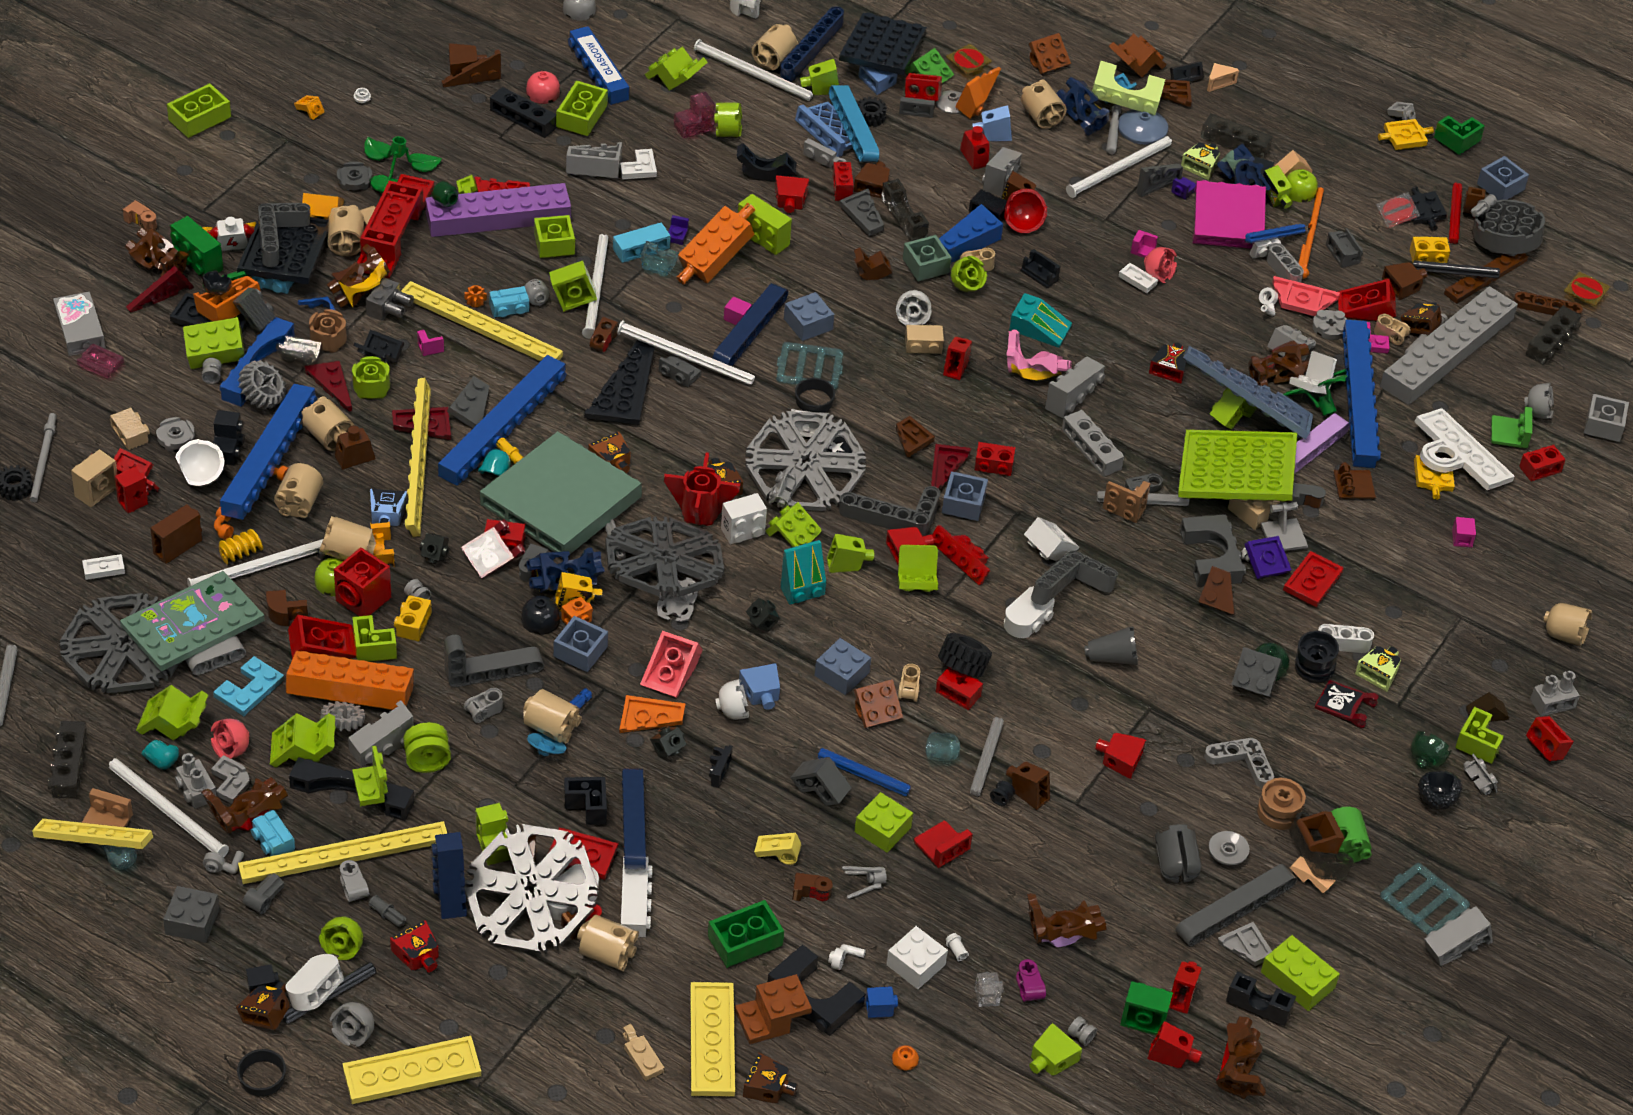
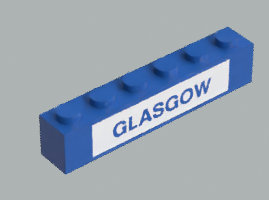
M589 26L571 30L570 38H568L570 48H573L576 57L581 60L583 67L587 69L590 78H593L596 86L608 90L609 104L612 105L629 100L628 84Z

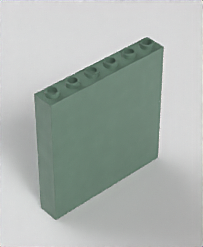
M557 431L480 491V503L507 522L525 524V533L552 551H569L571 554L605 527L607 523H610L612 519H615L642 497V483Z

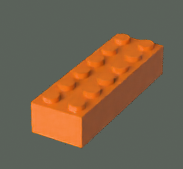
M306 651L295 652L286 673L287 694L392 710L398 707L396 703L400 700L407 706L414 683L413 668L354 660L345 657H334L326 654H314Z

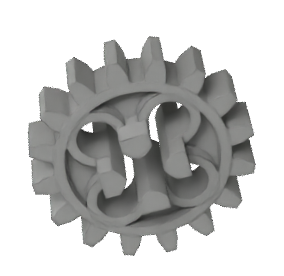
M335 701V704L329 702L328 706H323V709H321V719L330 713L335 716L336 728H339L340 731L343 729L350 731L351 728L358 729V726H363L365 713L364 709H360L361 706Z

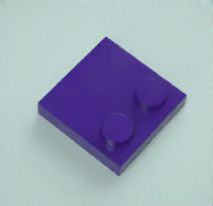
M1279 536L1248 541L1244 544L1257 579L1286 574L1291 571Z

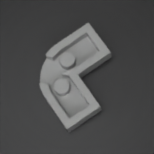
M223 755L211 768L213 775L225 780L216 790L217 797L232 804L234 798H237L247 790L249 775L242 764Z

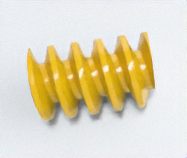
M248 529L247 533L241 532L240 536L234 535L233 539L229 537L226 539V542L224 540L219 542V552L226 564H228V558L235 562V555L239 559H242V553L249 556V550L255 554L256 547L260 551L263 550L260 537L252 529Z

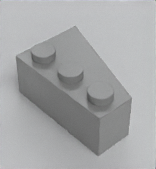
M618 142L617 146H607L606 143L601 144V147H591L590 145L569 146L566 157V173L589 175L591 177L618 178L622 160V142Z

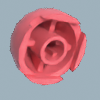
M536 72L527 81L526 94L535 103L548 104L550 100L554 102L560 95L559 81L550 72Z
M1166 247L1153 249L1144 260L1146 273L1158 279V282L1166 283L1165 280L1167 278L1170 280L1173 277L1177 267V262H1174V256L1177 257L1176 252Z
M230 718L213 723L211 732L214 731V737L211 738V743L214 751L220 758L224 755L234 759L247 750L249 732L243 723Z

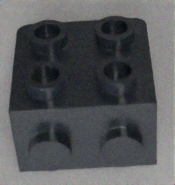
M370 329L364 346L355 342L353 346L358 348L357 352L381 358L382 362L390 364L391 361L397 363L405 343Z

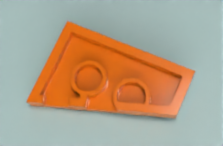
M626 695L619 733L682 725L685 703Z

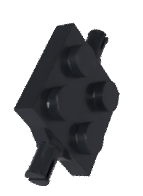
M1417 186L1416 188L1413 187L1411 191L1414 195L1403 197V199L1410 201L1414 207V211L1410 216L1413 225L1429 224L1431 231L1437 230L1438 226L1435 222L1446 219L1447 213L1436 191L1420 193ZM1411 204L1404 206L1405 209L1412 208Z

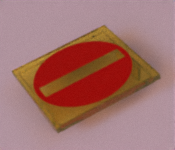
M971 43L946 55V58L967 75L972 73L973 76L981 73L984 66L992 62L990 58Z
M1579 271L1564 289V292L1592 306H1597L1610 286Z

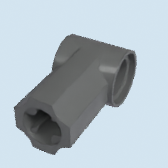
M274 873L269 874L256 889L251 888L247 891L243 898V904L259 914H264L270 907L271 900L284 887V882L278 875Z

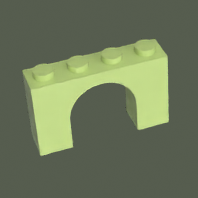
M1104 61L1100 62L1092 92L1099 100L1147 112L1152 115L1156 114L1165 79L1149 75L1146 86L1143 89L1129 90L1120 86L1114 79L1117 65Z

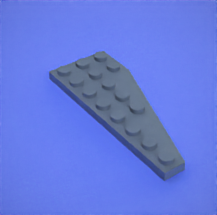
M1191 346L1186 349L1183 356L1185 361L1191 366L1195 365L1200 368L1204 375L1213 377L1219 385L1228 387L1234 395L1243 397L1249 405L1258 407L1264 415L1273 417L1279 425L1288 427L1292 432L1297 433V437L1306 439L1310 434L1313 414L1280 392L1272 393L1270 387L1266 385L1259 386L1253 378L1233 368H1230V370L1226 369L1223 363L1218 360L1210 361L1208 355Z

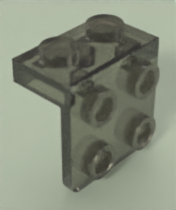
M286 336L284 344H277L276 349L285 362L293 363L296 361L308 366L318 364L322 343Z

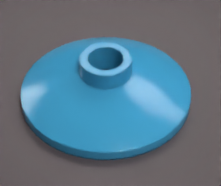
M532 733L527 737V741L538 749V753L541 755L562 754L566 751L565 744L559 743L544 734Z

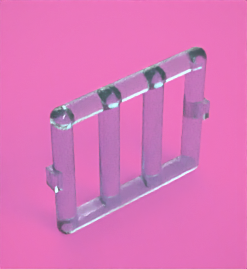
M784 342L782 344L781 355L777 360L778 371L776 380L778 382L798 384L802 380L808 379L802 378L806 354L811 352L818 353L813 378L821 379L825 354L835 356L831 382H828L834 389L838 387L839 376L843 370V365H841L843 350ZM789 350L800 351L795 377L784 375Z
M1421 863L1414 864L1404 874L1399 873L1394 878V882L1380 894L1382 899L1427 935L1432 931L1442 928L1447 921L1455 920L1456 917L1470 906V902ZM1418 872L1427 878L1424 883L1401 902L1391 895ZM1433 885H1436L1443 891L1417 914H1414L1407 908ZM1449 897L1459 904L1433 927L1423 921L1424 918Z

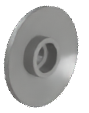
M953 90L941 92V97L936 101V106L945 113H962L955 107L962 93Z
M1221 831L1213 835L1209 841L1210 854L1222 864L1237 865L1244 862L1249 855L1248 842L1236 832Z

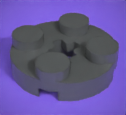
M356 161L347 162L343 168L340 169L339 167L337 170V181L341 185L342 190H366L369 188L372 180V170L369 166L368 168L365 167L364 163Z

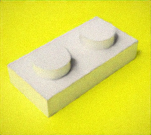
M1131 263L1119 271L1120 278L1145 293H1148L1158 283V279Z
M122 554L82 560L86 580L125 574Z

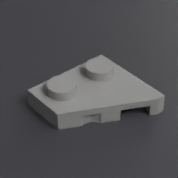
M1254 922L1218 937V943L1254 966L1263 963L1264 958L1272 952Z

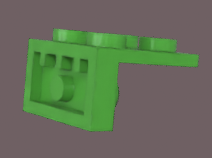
M936 48L914 61L905 72L906 75L918 73L942 76V83L954 76V73Z
M1525 407L1523 414L1520 413L1519 419L1492 415L1491 443L1528 448L1532 436V407Z

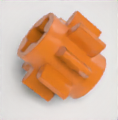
M473 285L468 287V292H464V299L467 300V305L477 308L484 305V301L487 300V293H485V288Z

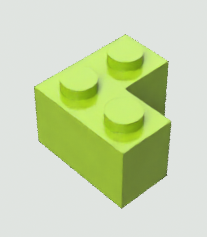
M1227 387L1221 399L1213 405L1210 415L1225 427L1233 429L1242 415L1250 418L1258 407L1249 405L1246 399L1234 395L1231 389Z
M372 615L352 617L357 660L368 662L397 659L394 628L374 630Z
M1474 707L1459 734L1455 748L1470 755L1474 754L1477 758L1492 764L1499 752L1504 736L1488 729L1492 714Z
M500 803L476 808V835L482 852L501 831L504 833V838H507L505 829H507L508 815L506 810H502ZM500 846L486 860L487 865L511 860L508 848Z

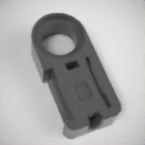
M1152 473L1129 478L1125 482V488L1134 491L1137 486L1140 487L1143 481L1150 483L1149 493L1161 490L1163 478L1159 474ZM1154 480L1157 481L1159 484L1153 485L1149 481Z

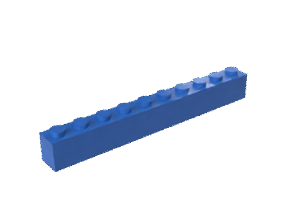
M1345 320L1342 335L1345 369L1347 371L1346 375H1348L1346 386L1353 467L1375 468L1376 462L1380 460L1381 452L1377 449L1379 446V436H1376L1378 422H1375L1377 409H1374L1376 395H1373L1375 389V382H1372L1374 369L1371 368L1373 357L1369 353L1371 352V342L1368 341L1370 329L1367 328V321Z
M546 355L438 463V476L456 486L462 480L464 481L473 469H476L486 455L496 447L497 441L509 436L512 430L517 425H520L523 419L528 414H531L534 408L539 403H542L544 398L553 392L560 382L564 381L566 377V364Z
M299 384L292 385L220 500L221 515L243 520L246 514L251 511L254 501L258 500L259 493L262 488L266 487L269 477H272L274 469L280 464L283 454L287 453L289 445L295 440L298 430L302 429L303 409L317 401L315 388Z

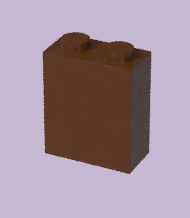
M186 504L150 527L153 554L167 564L201 542L202 528L199 512Z

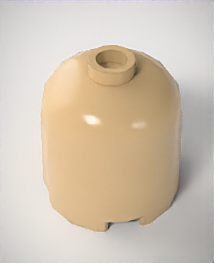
M1558 603L1551 608L1550 612L1546 611L1543 622L1546 623L1547 633L1551 637L1581 647L1589 632V628L1586 627L1587 620H1592L1593 612L1590 609Z

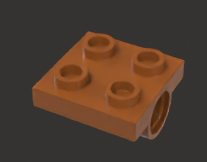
M1060 33L1029 43L1031 49L1029 55L1030 62L1033 67H1038L1040 74L1071 64Z
M893 679L854 689L856 696L855 709L858 717L863 721L864 728L903 718Z

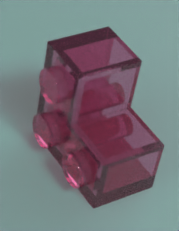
M706 91L691 95L690 109L675 113L674 127L683 139L714 130L715 103Z

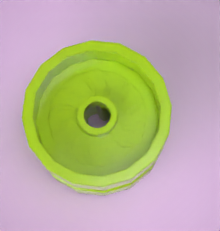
M431 722L420 723L412 726L405 732L403 742L406 762L410 769L422 773L435 772L449 763L451 752L448 744V734L443 726Z

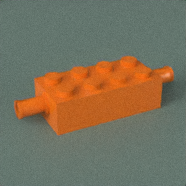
M746 203L738 213H735L724 206L678 254L681 265L685 269L676 276L677 280L685 285L693 275H696L708 284L755 235L751 223L746 220L755 212V208L750 203Z

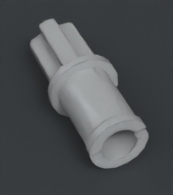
M1489 194L1484 200L1478 201L1477 205L1471 210L1472 216L1479 217L1481 214L1488 212L1490 207L1496 204V197Z

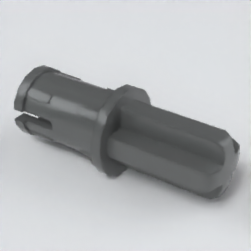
M378 895L370 899L368 905L381 914L383 919L387 918L398 927H402L407 921L406 917L394 909V905L386 903Z

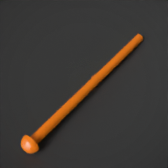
M1319 187L1317 190L1311 221L1308 225L1310 230L1307 235L1306 244L1302 245L1298 263L1304 270L1302 279L1307 278L1310 274L1307 267L1324 192L1322 187Z

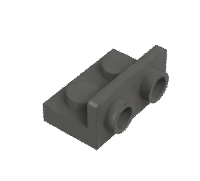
M673 354L667 359L663 357L659 359L658 371L686 387H689L701 376L700 369Z

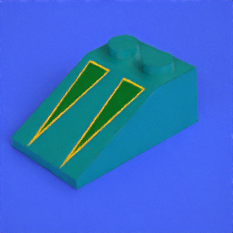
M1024 293L1011 315L1009 331L1017 330L1021 335L1059 348L1070 330L1072 322L1041 298Z
M820 540L784 550L781 590L789 605L825 595L826 576Z

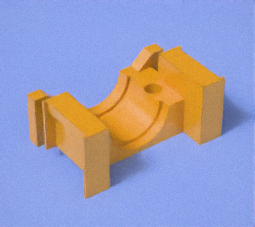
M390 521L386 523H370V528L376 542L372 555L386 564H393L395 567L394 550H385L384 540H391Z

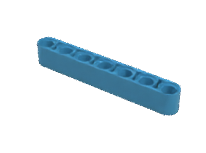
M831 85L829 89L830 100L859 161L877 162L879 159V148L849 86Z

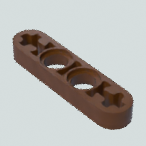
M1517 292L1513 300L1518 304L1517 308L1572 320L1579 319L1583 311V307L1578 303L1528 292ZM1535 302H1540L1543 305H1537Z

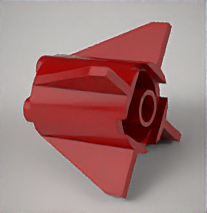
M707 452L705 453L703 466L694 467V470L690 472L688 470L684 476L664 474V483L680 506L686 523L710 526L721 513L723 503L731 501L739 493L740 483L721 481L720 475L718 476L714 469L708 467L709 453Z

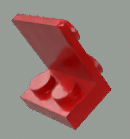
M942 821L915 837L914 843L940 868L970 850L973 834L968 829L957 833L946 821Z

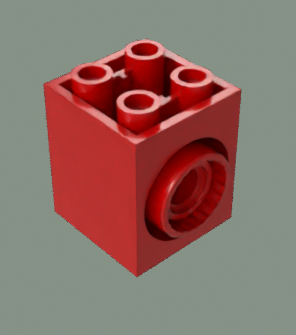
M360 547L334 569L336 601L358 616L371 615L391 598L390 566Z

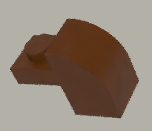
M1469 186L1465 195L1463 212L1472 214L1471 210L1477 205L1478 201L1485 199L1486 190Z
M860 247L854 250L856 256L854 261L858 267L859 275L863 279L879 280L893 273L890 261L882 251L868 257Z
M286 590L266 591L268 617L275 624L289 626L288 620H294L297 615L308 616L307 600L287 601Z

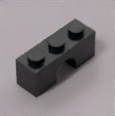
M1237 971L1229 987L1226 1001L1285 1026L1292 1013L1296 996L1276 988L1275 993L1272 995L1264 994L1256 987L1257 979Z

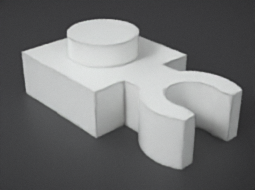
M1278 238L1255 242L1249 254L1252 259L1264 257L1268 254L1271 244H1281Z

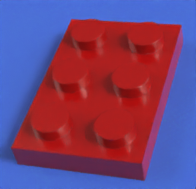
M1310 551L1285 583L1283 591L1317 607L1341 576L1344 567Z
M559 827L558 830L569 831L570 834L574 835L575 838L571 841V844H576L579 840L582 842V846L584 844L591 867L597 871L600 879L605 880L618 850V843ZM554 839V841H553V843H552V845H551V848H550L549 852H550V851L555 847V845H556V840H555V839ZM574 858L565 869L568 870L575 864H581L580 860Z

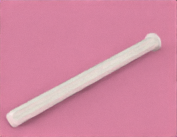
M698 39L694 45V52L699 51L807 101H810L813 96L811 91L703 43L701 39Z
M1166 136L1073 185H1067V194L1071 198L1076 197L1078 193L1170 146L1172 139Z
M603 234L599 235L592 279L597 300L589 303L586 325L582 330V335L588 339H591L595 331L608 245V235Z
M624 320L619 325L617 334L622 333L747 385H752L755 376L628 325Z
M323 539L197 578H187L188 587L221 571H224L233 579L315 554L317 549H320Z
M117 758L109 762V768L206 848L223 857L226 856L229 851V847L226 844L220 843Z

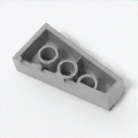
M1087 356L1075 364L1074 369H1068L1065 376H1058L1057 382L1051 381L1049 383L1045 409L1063 419L1068 414H1071L1075 407L1084 401L1085 396L1088 393L1091 394L1098 383L1101 384L1103 382L1105 366Z

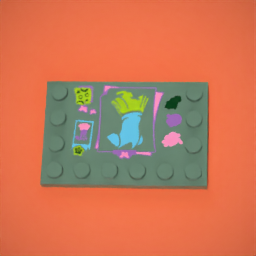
M221 571L121 619L120 625L157 668L163 671L265 621V616L224 571Z

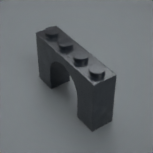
M802 944L768 974L767 982L797 974L801 983L817 969L818 956ZM849 982L835 995L826 999H815L806 995L812 1011L810 1014L802 1015V1017L809 1019L816 1025L818 1030L831 1036L864 1007L866 994Z

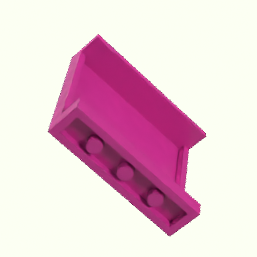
M1206 180L1197 181L1194 192H1196L1195 222L1192 243L1252 249L1254 243H1247L1245 235L1265 230L1266 187L1243 185L1240 183H1217Z

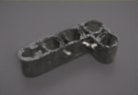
M1305 812L1297 813L1289 832L1313 875L1321 879H1346L1353 865V858L1342 852L1334 854L1310 851L1296 824L1298 819L1310 815ZM1309 829L1314 841L1323 839L1318 829Z

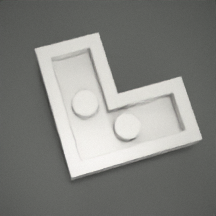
M652 149L635 150L636 162L620 163L622 179L657 177Z

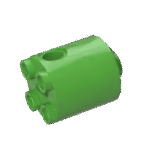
M1340 807L1332 810L1331 812L1345 838L1338 854L1331 853L1333 860L1341 863L1343 867H1349L1354 862L1370 858L1372 847L1361 811L1354 807Z

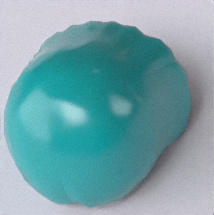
M491 450L486 455L478 472L481 474L488 472L500 476L510 468L511 460L509 455L502 450Z
M153 740L145 747L141 755L157 768L164 770L170 768L177 761L179 749L175 745H166L162 741Z

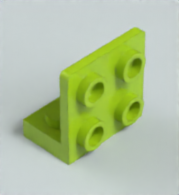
M372 746L373 766L352 769L360 806L385 802L384 794L388 793L386 769L382 767V753L377 752L376 746Z

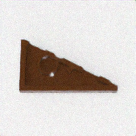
M495 50V54L487 59L483 57L477 62L461 69L462 72L456 76L450 75L442 80L443 88L501 79L500 50Z

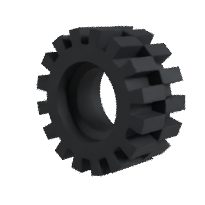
M864 97L863 100L860 99L857 102L868 127H871V125L876 127L877 124L880 126L881 123L885 122L887 106H885V102H882L881 99L877 100L876 97L874 99H871V97L866 99Z
M11 465L10 469H7V467L3 468L4 472L0 470V494L2 498L6 496V500L12 498L13 501H16V498L19 497V500L23 499L22 496L27 497L28 493L32 492V478L28 469L26 470L25 467L20 469V465H16V468H13V465ZM13 481H19V482H20V483L15 484V485L9 484L10 482H13Z

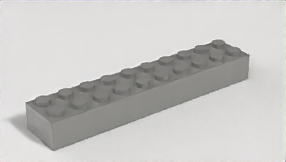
M1489 286L1386 369L1383 373L1380 387L1407 405H1410L1514 319L1518 304Z

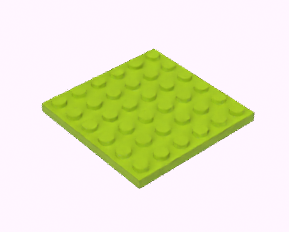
M1186 430L1178 497L1187 499L1217 498L1224 500L1292 501L1297 433Z

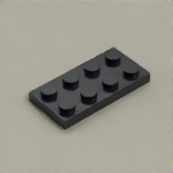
M188 293L183 296L170 315V322L183 326L213 322L197 312L194 296ZM239 314L234 318L238 317L243 333L249 323L242 314Z

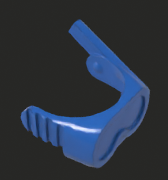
M328 296L298 300V305H308L309 308L323 304L324 307L335 310Z

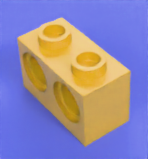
M1413 237L1410 246L1412 263L1415 260L1447 263L1450 255L1447 237Z
M408 596L406 602H403L401 605L400 616H396L394 621L397 637L420 641L432 613L431 600Z

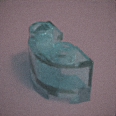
M646 241L641 253V266L645 270L661 276H667L673 270L679 253L670 249L662 251L657 244Z

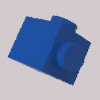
M867 988L865 1002L868 1018L892 1017L894 1008H898L897 995H893V988Z

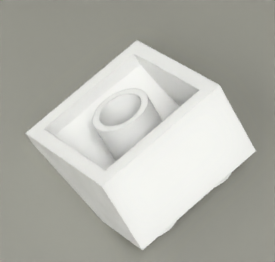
M1037 517L1024 533L1029 539L1027 542L1032 547L1038 548L1041 551L1039 554L1046 560L1058 561L1069 551H1077L1079 549V546L1056 524Z

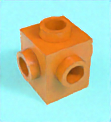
M580 596L561 606V619L566 625L573 616L591 622L593 608L589 602H586Z

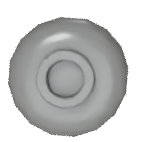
M533 279L526 283L525 289L529 302L532 305L539 306L548 300L550 292L543 281Z

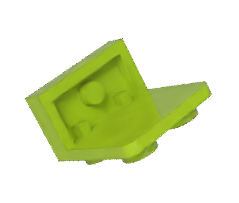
M799 502L791 507L788 505L779 512L781 516L779 518L775 516L769 521L768 524L770 526L765 530L769 537L779 531L792 547L810 543L821 533V528Z
M900 546L898 564L899 589L904 591L920 589L925 592L938 590L937 546Z

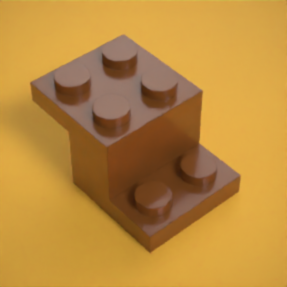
M1133 33L1123 45L1119 44L1117 46L1114 42L1109 45L1142 78L1155 64L1161 69L1167 65L1163 61L1164 57L1141 35L1137 37Z
M797 974L759 984L756 986L755 1000L735 1005L736 1015L749 1044L789 1034L791 1019L810 1014L812 1011V1007Z

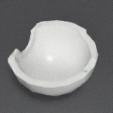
M199 439L189 441L176 454L177 462L190 486H208L218 480L223 472L225 462L223 453L218 446L209 441Z

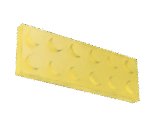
M691 982V1096H735L733 983Z
M471 1036L342 1063L352 1104L481 1076V1068Z

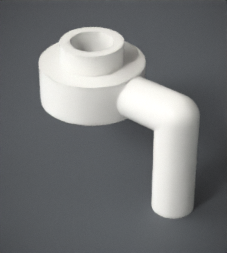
M1267 287L1259 294V300L1264 304L1261 307V311L1269 316H1274L1276 313L1274 304L1278 300V294L1272 288Z
M843 944L840 948H836L835 951H831L828 963H831V968L841 970L846 953L864 958L866 950Z

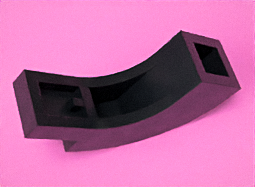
M744 143L737 147L736 156L738 161L743 163L742 171L751 178L760 181L776 182V175L792 177L796 174L797 162L787 152L776 158L764 159L756 156Z

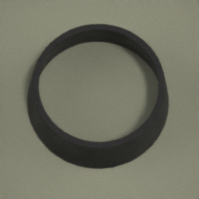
M808 378L802 380L795 388L797 406L802 411L825 413L833 404L835 389L824 379ZM815 389L825 392L830 397V401L823 405H810L803 402L799 395L804 391Z
M258 1049L249 1052L240 1060L237 1067V1075L243 1089L247 1093L259 1097L269 1096L277 1092L283 1085L286 1064L278 1053L268 1049ZM256 1062H271L281 1070L282 1077L279 1081L266 1088L251 1087L242 1080L245 1070Z

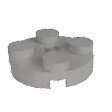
M1319 310L1314 317L1312 327L1316 334L1317 332L1322 334V338L1338 340L1342 338V331L1347 318L1345 313L1339 310Z
M172 417L160 423V427L156 430V436L159 444L165 447L166 451L171 452L180 449L189 441H193L195 431L190 421L186 420L185 422L180 420L179 417Z

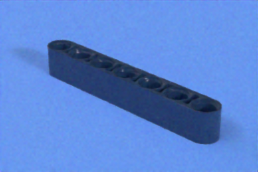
M831 7L782 61L780 78L793 82L843 26L844 10L841 7Z
M771 283L718 346L712 359L733 366L784 304L788 297V289Z
M623 768L624 869H645L643 769Z

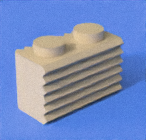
M128 408L110 415L111 427L128 450L148 443L150 432L147 425L142 424L138 412Z

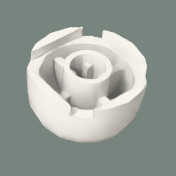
M911 290L899 297L896 304V314L901 323L904 325H923L930 319L932 312L931 302L923 292Z
M740 679L724 684L719 691V698H716L717 709L722 710L727 718L733 720L749 717V711L745 712L744 708L748 704L743 684L740 685Z

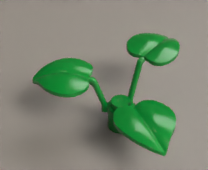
M401 136L394 137L391 146L373 140L370 137H367L364 145L366 156L373 160H382L384 157L389 158L393 155L389 177L376 175L371 180V186L381 193L384 192L389 181H398L392 178L396 158H400L406 153L407 160L412 163V167L422 172L434 170L442 158L421 153L409 155V148L406 147L407 141Z
M1346 369L1333 373L1332 378L1318 384V387L1325 386L1327 394L1319 398L1320 402H1317L1310 392L1303 388L1287 391L1283 395L1290 396L1305 393L1314 402L1316 408L1320 407L1323 416L1332 414L1337 410L1329 387L1332 383L1338 381L1345 382L1348 377L1346 375L1347 371Z

